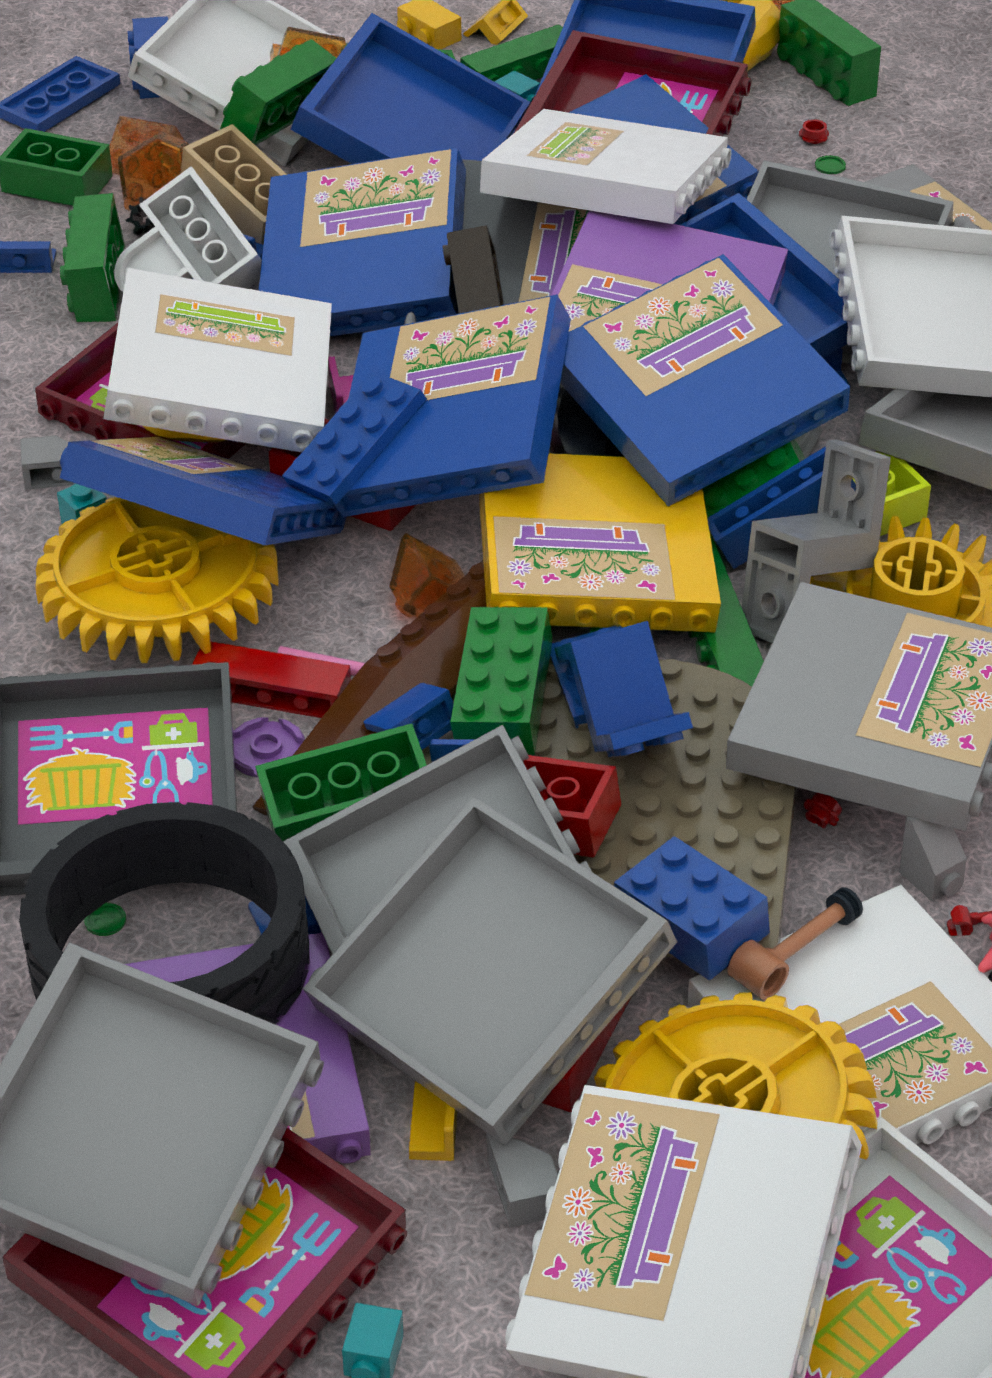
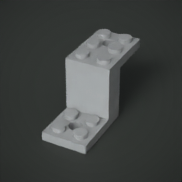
M838 439L827 440L818 512L752 521L742 610L754 636L773 643L800 583L810 584L811 576L873 567V561L879 547L891 457ZM852 478L856 482V491L851 488ZM773 595L777 602V608L772 604Z

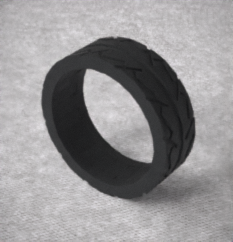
M180 802L144 804L116 811L117 814L115 815L107 814L80 826L57 843L59 846L55 850L50 849L32 870L23 892H27L26 897L21 898L19 923L29 975L31 977V986L36 1000L62 956V950L69 936L88 915L103 904L128 892L153 885L180 882L208 884L231 890L253 901L270 916L271 920L257 941L233 961L209 973L170 983L273 1024L279 1022L277 1018L280 1015H285L301 994L309 971L305 970V964H310L303 876L295 856H293L288 846L274 831L253 818L249 820L244 814L217 805L187 802L186 805Z

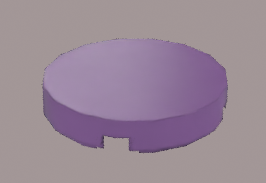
M268 717L244 722L233 730L235 768L245 775L258 778L256 765L292 756L305 740L304 735L299 727L288 720L278 718V722L269 721Z

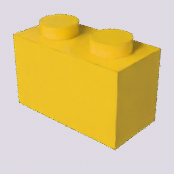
M412 0L397 7V27L435 49H443L462 40L461 17L432 0Z

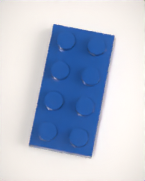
M75 56L0 101V118L24 129L28 128L45 132L120 85V74Z
M372 371L324 428L318 432L305 450L294 460L292 465L282 475L288 485L337 505L427 398L421 389Z

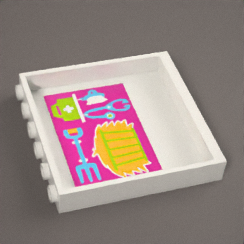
M880 1117L877 1120V1129L861 1128L867 1141L869 1157L867 1160L862 1158L858 1160L805 1378H992V1205L884 1118Z

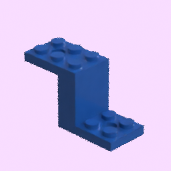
M648 621L569 642L554 648L558 663L569 661L570 668H572L595 752L606 751L608 757L625 756L645 750L643 742H645L646 746H655L684 739L682 731L693 728L689 712L673 713Z

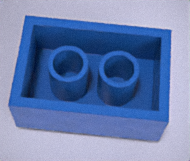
M675 836L614 881V887L668 921L677 940V943L668 953L709 981L728 967L733 954L743 943L749 940L759 942L770 933L767 896Z

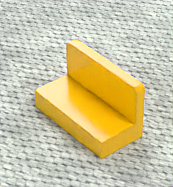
M500 0L470 26L463 35L469 37L480 29L491 44L497 45L528 15L516 0Z
M417 1081L414 1084L409 1159L454 1161L458 1111Z

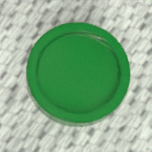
M826 155L819 157L815 161V168L824 174H839L845 170L846 162L838 156Z
M105 903L84 919L85 927L89 932L98 936L115 934L124 927L126 913L117 904Z

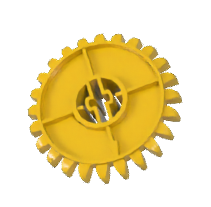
M118 497L106 499L105 503L97 507H87L80 511L78 519H71L60 525L59 536L55 535L46 541L43 548L44 555L38 558L35 569L37 577L35 584L38 604L42 603L46 623L58 615V629L61 639L64 640L80 624L82 651L87 653L102 631H106L109 658L115 661L127 637H135L141 663H148L155 637H163L173 661H179L182 652V633L185 632L191 633L195 642L205 654L211 652L209 624L213 622L232 641L237 640L234 610L256 625L259 622L256 599L271 606L273 603L271 584L279 585L277 552L274 544L262 545Z
M892 516L887 542H880L879 540L878 552L874 558L872 568L815 575L810 578V584L992 628V559L986 564H982L987 536L981 534L964 553L957 551L960 528L955 523L949 528L940 542L932 540L929 518H922L915 537H905L899 517Z
M740 992L733 997V1000L722 1001L716 995L703 997L700 1005L687 1008L685 1005L679 1004L669 1008V1017L659 1022L647 1020L639 1025L640 1035L634 1041L625 1040L619 1042L613 1049L616 1063L600 1067L594 1076L596 1087L851 1125L862 1144L859 1158L865 1160L869 1157L867 1141L863 1131L857 1125L877 1129L878 1126L875 1109L871 1101L867 1099L877 1098L872 1076L867 1071L865 1058L856 1044L847 1042L845 1030L836 1022L824 1021L821 1023L817 1009L809 1005H803L791 1010L788 1008L786 997L777 995L768 997L765 1002L753 1000L751 992Z

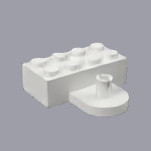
M191 166L139 204L155 227L129 245L120 254L114 269L116 284L122 292L124 291L127 268L189 279L193 277L195 280L248 289L260 280L262 260Z

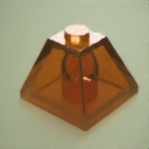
M405 533L401 537L389 587L397 600L395 605L398 610L409 618L412 616L418 617L424 612L425 607L434 603L446 592L449 586L457 583L465 575L456 560L412 535Z

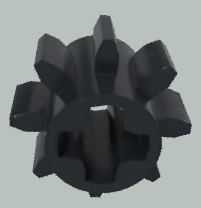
M140 197L139 203H142L146 198ZM139 204L128 206L131 213L126 222L132 223L135 226L133 229L134 234L138 235L143 231L146 234L155 227L149 218L146 219V223L143 222V218L147 217Z

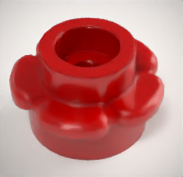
M817 119L807 120L803 123L799 136L807 143H823L827 141L829 136L827 124Z
M815 793L812 799L804 801V808L807 810L805 816L809 822L818 824V826L824 829L828 824L832 826L837 825L838 817L842 813V807L833 797Z

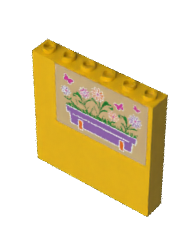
M549 453L544 483L479 494L487 607H548L551 626L607 628L616 625L623 628L648 621L650 630L716 632L721 600L703 489L667 506L625 457Z

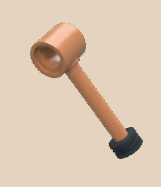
M842 887L826 899V910L773 949L765 948L755 940L743 943L733 954L729 962L728 975L762 1000L774 996L784 985L789 974V965L784 961L834 924L849 925L863 913L861 900L849 888Z

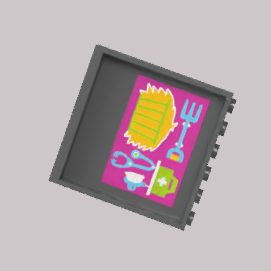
M207 662L181 666L166 665L164 667L126 668L109 671L90 670L80 673H49L37 676H8L0 678V896L26 894L27 892H23L32 870L50 849L55 850L59 846L57 844L59 841L80 826L107 814L115 815L117 814L116 811L144 804L180 802L183 805H186L187 802L217 805L237 812L229 662Z

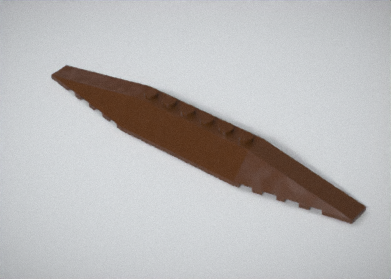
M483 560L472 566L464 577L457 583L449 586L439 599L425 607L422 614L410 624L405 625L397 636L377 650V653L361 667L293 755L377 733L367 730L363 721L420 683L448 689L451 697L456 693L471 607H487ZM261 795L252 807L263 815H267Z

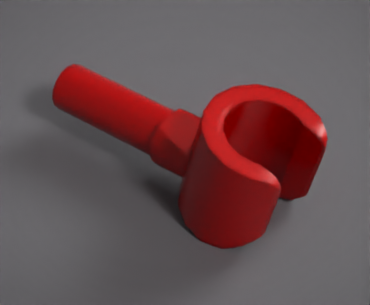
M963 905L955 906L950 912L952 919L947 921L949 935L958 936L955 925H960L962 936L970 935L973 932V925L983 923L981 918L991 914L992 911L970 913L968 908Z

